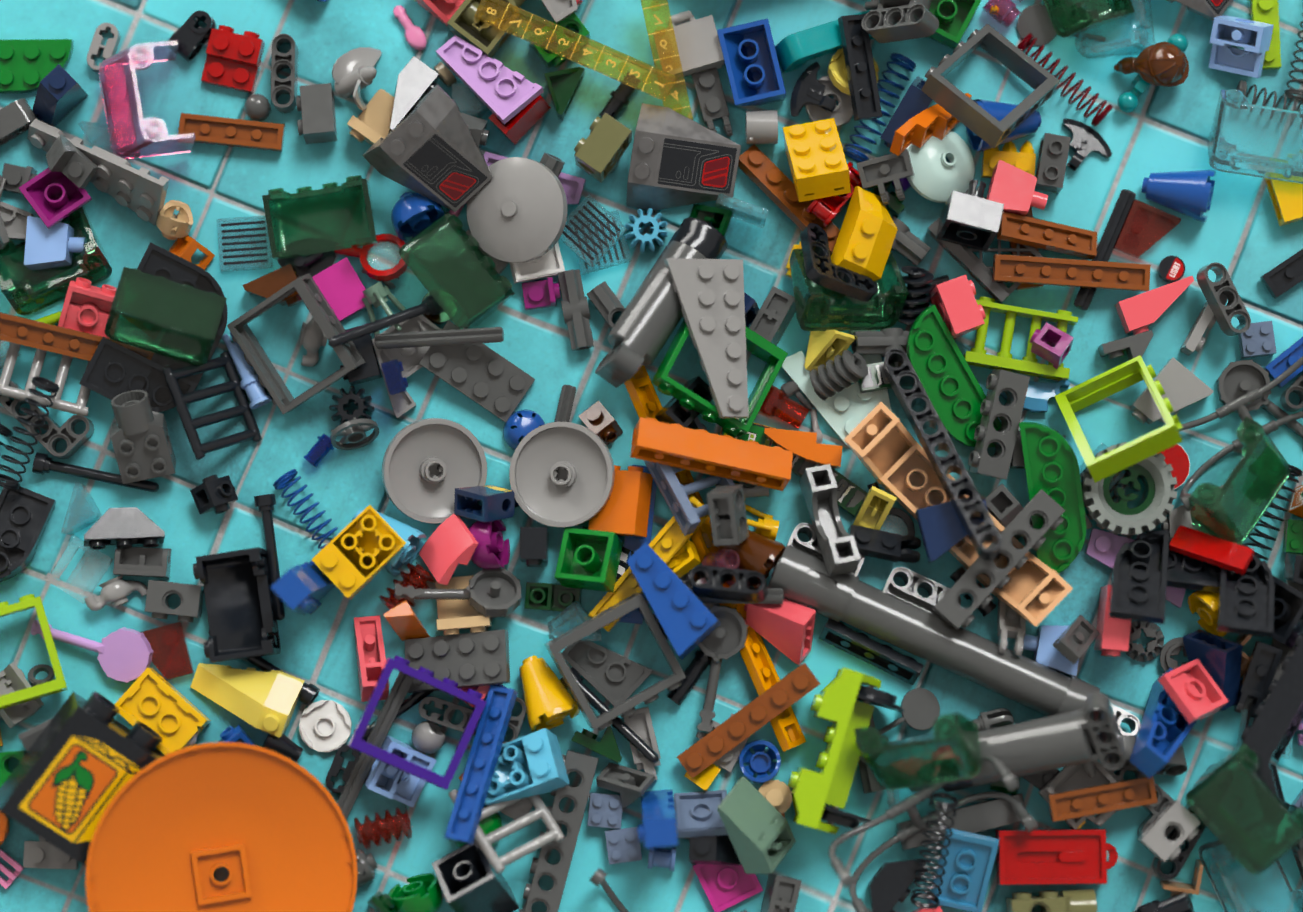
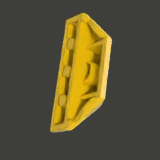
M855 186L831 255L832 264L867 276L873 281L881 279L898 231L879 195Z

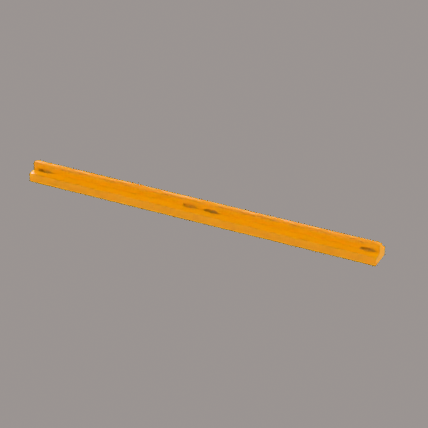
M641 365L635 375L624 382V385L627 388L639 419L640 417L656 419L655 416L662 409V405L645 366ZM690 470L675 473L680 484L687 485L694 482ZM699 491L687 496L689 498L693 495L704 504ZM708 517L691 537L701 563L705 566L731 568L727 558L712 543L710 517ZM727 581L723 584V587L729 588L735 582ZM719 603L720 606L736 608L746 621L745 604ZM749 626L745 647L739 652L760 696L779 682L780 679L761 635ZM791 706L770 721L783 752L806 742Z

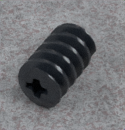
M903 266L901 271L907 273L908 276L900 277V281L906 283L907 286L899 287V291L905 293V296H898L897 301L904 303V305L896 307V311L903 313V315L896 316L895 319L900 323L913 325L917 317L930 306L927 302L931 300L929 292H931L933 286L930 282L933 281L934 276L930 271L920 267Z

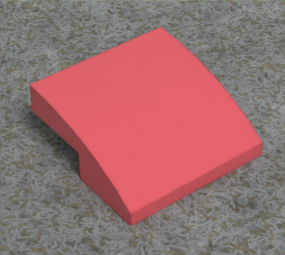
M452 514L431 534L419 555L438 584L448 585L457 565H468L478 542L460 516Z

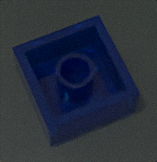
M395 359L381 363L390 395L406 391L408 383L406 377L403 378L401 374L404 371L402 362H398Z

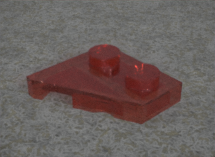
M1135 199L1114 248L1139 258L1177 226L1181 218Z
M182 622L140 632L144 633L154 651L152 663L167 680L194 673Z

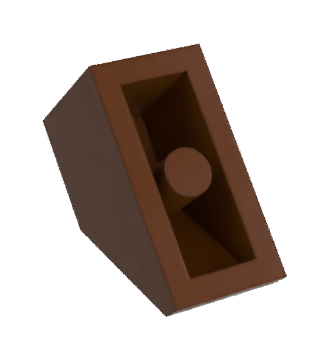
M288 264L244 284L243 287L247 292L267 299L299 278L295 267L292 264ZM296 291L278 304H287L288 307L302 302V298Z

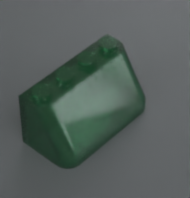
M446 213L399 249V254L453 323L460 329H470L481 324L515 293L511 289L512 284L505 276H500L496 271L494 261L489 256H484L479 250L477 240L473 236L467 235L463 230L461 220L454 214Z
M124 267L104 332L107 337L114 341L193 365H203L208 361L227 298L213 292H205L193 288L187 284H179L164 277L153 276L138 269Z

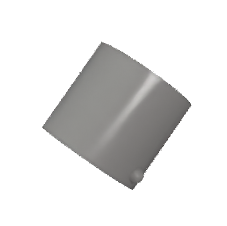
M746 110V144H778L777 110Z

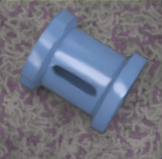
M672 847L671 850L650 848L648 869L662 867L674 871L676 848Z

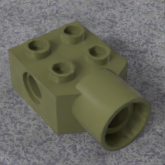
M465 0L447 22L448 29L458 37L482 50L483 54L492 58L519 23H509L521 20L518 9L526 0ZM490 7L496 10V15L488 14L487 9Z
M607 113L602 118L598 116L589 128L591 132L588 138H581L574 148L576 152V165L601 183L608 174L618 167L622 155L632 141V131Z
M1094 889L1061 891L1060 895L1055 890L1038 891L1039 896H1031V893L1013 892L1012 898H1006L1007 912H1031L1033 906L1037 904L1040 905L1041 912H1097V900Z

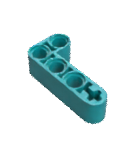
M871 10L860 12L854 15L867 14ZM838 20L831 21L783 38L775 46L782 72H791L802 67L809 60L842 49Z

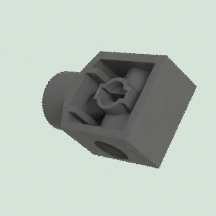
M132 390L114 397L111 404L116 421L112 424L110 438L123 484L175 474L176 458L163 413L152 411L148 393L143 390Z

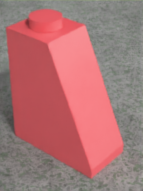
M784 598L782 604H745L746 624L791 661L800 665L812 648L816 610Z

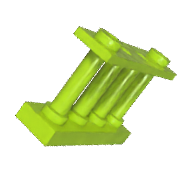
M979 297V300H976L978 305H982L986 319H984L985 324L977 329L974 348L964 353V358L968 365L994 370L1001 369L1017 374L1058 381H1067L1069 379L1070 368H1064V363H1061L1058 369L1054 368L1050 362H1048V365L1038 363L1036 354L1031 352L1032 343H1030V339L1036 329L1041 330L1042 320L1056 322L1057 328L1067 333L1068 325L1074 326L1078 322V317L1072 316V312L1066 310H1057V313L999 304L995 303V299L990 297ZM990 311L1006 314L1000 352H997L996 356L986 354L987 350H984ZM1016 316L1032 318L1026 356L1022 360L1012 359V354H1010Z

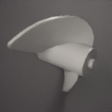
M368 47L356 48L345 53L336 60L332 69L336 93L344 99L353 95L355 104L362 111L367 106L361 98L360 90L372 83L377 74V70L374 67L382 54L380 50Z

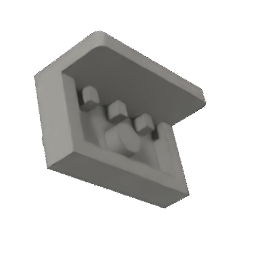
M14 662L0 672V696L31 687L23 671ZM39 698L0 710V715L11 729L33 716L43 706V702Z

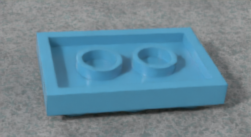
M950 828L953 834L949 837L950 846L946 847L949 854L944 857L947 860V864L943 867L945 870V874L941 877L943 884L939 886L942 892L937 896L940 901L939 905L970 912H981L999 839ZM946 829L945 836H948L950 831ZM943 839L942 845L946 846L948 844V840ZM941 849L940 854L944 856L946 854V850ZM938 859V864L942 866L944 859ZM941 868L935 871L938 875H941L943 872ZM939 878L933 879V883L939 885L941 880ZM932 888L930 892L937 895L939 890L938 888ZM929 899V903L936 904V902Z

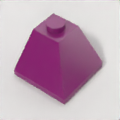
M49 167L19 187L21 193L48 229L92 200L84 188L77 187L62 172L50 171Z

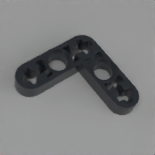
M814 223L807 225L800 235L807 277L817 285L860 301L869 302L878 291L876 283L867 276L832 264L828 237L825 230Z

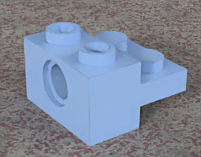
M1228 15L1214 17L1210 43L1213 45L1208 68L1255 78L1261 77L1265 52L1269 51L1274 25ZM1231 45L1243 47L1244 50L1231 47Z
M389 735L386 736L381 746V749L432 771L437 761L435 758L421 753L410 745ZM375 759L364 782L368 789L389 799L393 798L412 808L426 781L377 759Z

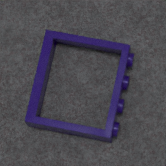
M395 655L394 659L387 658L348 747L444 790H448L487 701L482 700L483 694L468 688L467 692L458 689L459 683L444 677L443 681L434 678V672L421 666L416 670L408 666L410 661ZM393 669L475 706L444 776L361 740Z

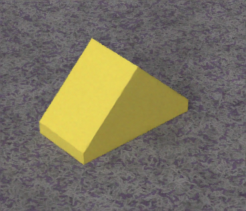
M810 330L804 364L805 369L810 371L816 369L818 371L819 365L823 364L826 366V362L829 359L834 361L836 355L842 356V352L847 350L854 342V335L837 330Z
M872 486L853 525L880 530L896 501V497Z

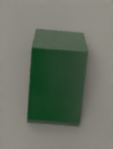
M694 204L690 217L707 222L725 237L732 220L733 211Z

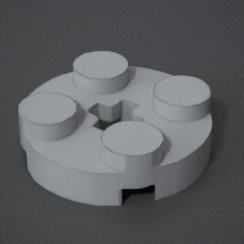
M829 76L818 79V82L826 87L823 96H833V99L838 101V105H836L832 113L819 106L806 104L805 109L811 122L834 118L837 128L846 125L853 116L851 96L837 89Z

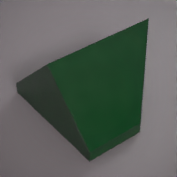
M582 67L544 73L557 117L561 120L564 119L585 75V70Z

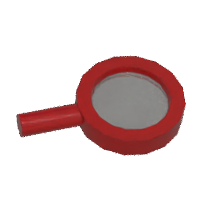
M393 234L373 236L365 242L362 248L336 243L334 249L336 254L359 258L364 272L370 278L377 281H390L398 278L406 271L410 260L406 243Z

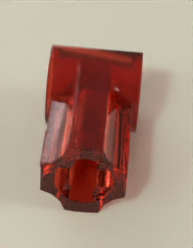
M773 385L759 410L770 417H777L797 430L809 412L807 408L786 397V393Z

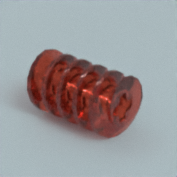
M410 563L407 564L410 571L409 574L403 571L400 572L403 579L402 582L396 579L393 580L394 585L396 583L403 587L411 585L414 589H430L427 580L436 583V579L418 563L416 566ZM389 587L386 588L389 595L388 598L382 595L379 596L380 601L389 609L404 601H407L412 607L416 606L415 602H410L406 598L396 599L394 589Z
M396 807L395 816H392L388 810H385L383 819L377 812L375 813L374 821H371L368 815H365L364 824H361L357 818H354L360 845L362 843L366 849L371 848V841L377 847L381 846L382 838L387 844H390L392 835L397 841L402 840V833L408 839L412 838V824L407 807H405V813H402Z

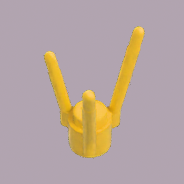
M745 504L746 511L760 517L757 521L747 519V524L755 527L754 532L775 540L779 521L774 520L772 515L765 514Z

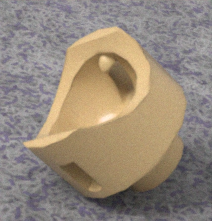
M170 200L160 210L156 225L166 239L176 240L177 238H184L189 234L193 225V216L189 205L186 203ZM174 210L179 211L177 215L173 214Z
M770 780L763 783L758 789L780 814L785 813L792 803V792L784 782Z

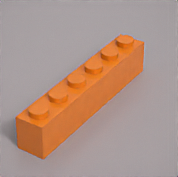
M640 417L633 431L630 457L783 491L791 479L793 452L779 446L770 447L761 445L756 441H743L734 439L730 435H717L703 429L694 430L676 423L668 424L659 422L654 418Z

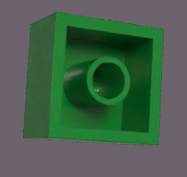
M932 0L930 12L938 18L939 27L929 37L954 50L960 43L981 0Z
M565 527L555 578L563 587L614 592L623 541L615 532Z

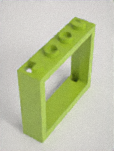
M1141 355L1054 396L1095 483L1183 441L1179 434L1183 427L1177 415L1171 417L1170 413L1174 412V409L1168 397L1162 399L1161 396L1165 394L1159 379L1153 381V378L1157 377L1151 364L1146 366ZM1144 380L1166 425L1095 458L1074 413Z
M34 594L22 596L19 598L18 603L9 605L8 601L1 602L0 618L28 609H36L56 680L0 696V710L68 690L41 597H35Z

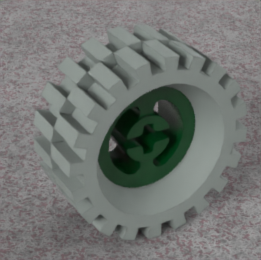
M1127 442L1110 446L1097 453L1095 458L1123 446ZM1158 453L1121 470L1126 471L1128 475L1118 480L1116 484L1124 486L1129 483L1131 490L1141 491V485L1137 480L1139 476L1145 485L1143 500L1132 509L1127 507V502L1136 499L1139 495L1130 493L1125 496V490L1116 487L1113 490L1115 497L1118 499L1117 503H1115L1109 492L1110 481L1115 474L1095 483L1087 468L1082 473L1081 480H1083L1082 494L1084 507L1089 512L1087 516L1090 520L1094 519L1097 522L1096 526L1106 529L1109 533L1115 535L1121 534L1122 536L1142 534L1156 528L1155 526L1163 523L1167 519L1165 516L1172 512L1174 508L1172 502L1173 499H1177L1178 492L1174 491L1177 479L1176 477L1173 478L1171 471L1174 469L1171 464H1166L1164 461L1166 457L1162 453Z

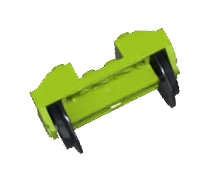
M843 667L842 670L838 669L836 677L820 694L814 695L810 710L815 711L813 717L832 722L833 726H827L823 739L827 746L825 752H820L815 767L820 768L819 773L798 767L797 772H791L788 786L792 787V801L795 810L794 822L836 835L839 827L834 826V823L854 829L860 823L871 821L838 809L845 808L875 706L873 705L903 713L905 711L896 704L897 696L874 689L881 687V680ZM825 803L832 805V808L825 806ZM820 819L826 820L828 823L821 822Z

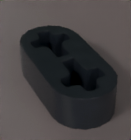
M343 745L338 749L326 777V786L330 791L335 793L343 791L360 756V751L348 747V745ZM349 749H352V755L355 756V760L349 761L346 768L342 767L345 760L341 756L342 752H348ZM340 770H343L342 780L345 781V785H339L338 788H335L331 778L332 776L337 777Z

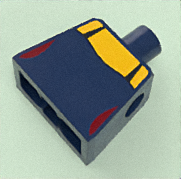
M494 485L455 488V515L481 522H490L513 517L514 507L519 506L515 499L514 491Z

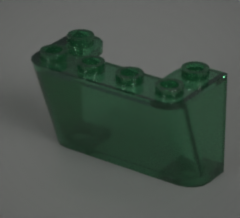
M361 175L346 178V182L342 183V186H338L337 182L323 184V189L312 190V187H302L296 189L297 193L294 194L284 191L283 188L268 190V195H263L262 198L272 258L275 260L377 243L368 180L363 179Z

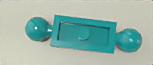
M1173 34L1167 41L1174 44L1182 52H1185L1188 47L1187 38L1182 34ZM1139 74L1132 81L1135 85L1130 92L1121 94L1118 98V107L1125 113L1136 110L1138 98L1150 85Z

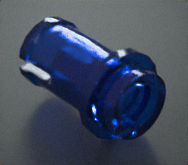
M325 433L321 437H317L319 440L304 456L316 468L327 453L335 449L330 437Z

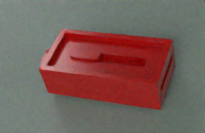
M1105 829L1033 830L1030 833L1027 830H995L996 838L999 839L996 852L997 884L999 885L1107 883V869L1112 868L1117 863V850L1113 845L1106 843ZM1106 851H1108V853H1109V859H1108V861H1107V857H1106Z

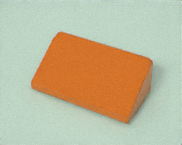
M407 601L400 603L383 614L402 641L430 637Z

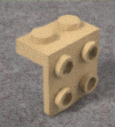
M383 89L378 90L367 104V108L361 112L358 118L352 116L348 121L347 125L351 130L349 134L362 143L365 140L370 145H374L381 137L384 139L389 132L394 97Z
M474 575L451 577L448 585L438 584L435 581V588L465 589L469 585V580ZM436 599L438 619H436L437 630L443 631L444 635L460 634V629H470V633L484 632L486 627H492L491 617H485L469 605V600Z

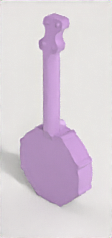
M39 620L33 621L31 634H40L42 639H44ZM49 624L54 640L97 652V659L108 678L128 683L138 678L151 665L154 651L144 633L123 627L102 638V643L54 629Z

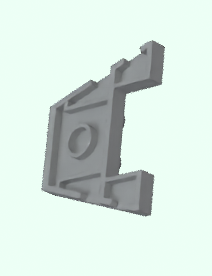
M423 315L399 323L402 328L401 331H397L393 325L381 334L436 331L442 329ZM372 339L394 414L399 418L416 406V403L401 382L423 367L419 362L430 346L377 349L375 347V340Z

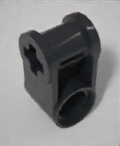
M196 11L174 32L168 41V45L185 60L190 61L208 41L212 28L216 29V23L205 11ZM199 21L205 22L207 24L206 28L200 27L198 25Z

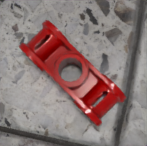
M852 162L847 164L851 193L815 199L806 209V212H812L819 218L825 228L851 200L855 186L863 188L859 172L853 168Z

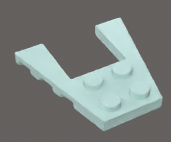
M871 318L849 328L850 334L852 335L855 331H876L874 319ZM802 350L786 357L781 366L845 446L847 445L844 441L846 436L880 402L891 411L887 389L860 393L858 382L844 388L841 392H836L835 395L828 397L826 400L821 399L812 386L809 376L810 370L805 369V356ZM861 355L867 364L882 362L881 355Z

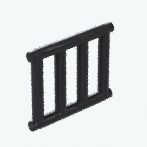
M229 351L221 353L218 358L173 370L172 367L163 369L167 385L197 460L202 459L209 452L249 440L253 442L262 440L244 389L240 387V378ZM224 367L229 379L228 382L182 394L177 380ZM231 391L234 392L239 406L198 418H191L187 404ZM243 416L248 430L201 444L196 429Z

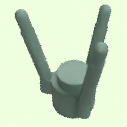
M381 281L362 291L365 295L362 301L366 306L370 322L376 321L371 304L375 308L381 305L387 316L393 314L386 303L389 301L388 298L400 311L406 310L390 292L387 285L383 286ZM400 324L394 325L397 331H401ZM380 331L374 332V335L380 334Z

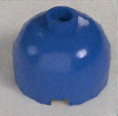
M417 192L404 193L396 202L391 212L394 230L398 238L403 241H407L405 237H412L415 241L430 235L440 227L438 224L440 219L442 218L443 221L445 219V214L440 204Z

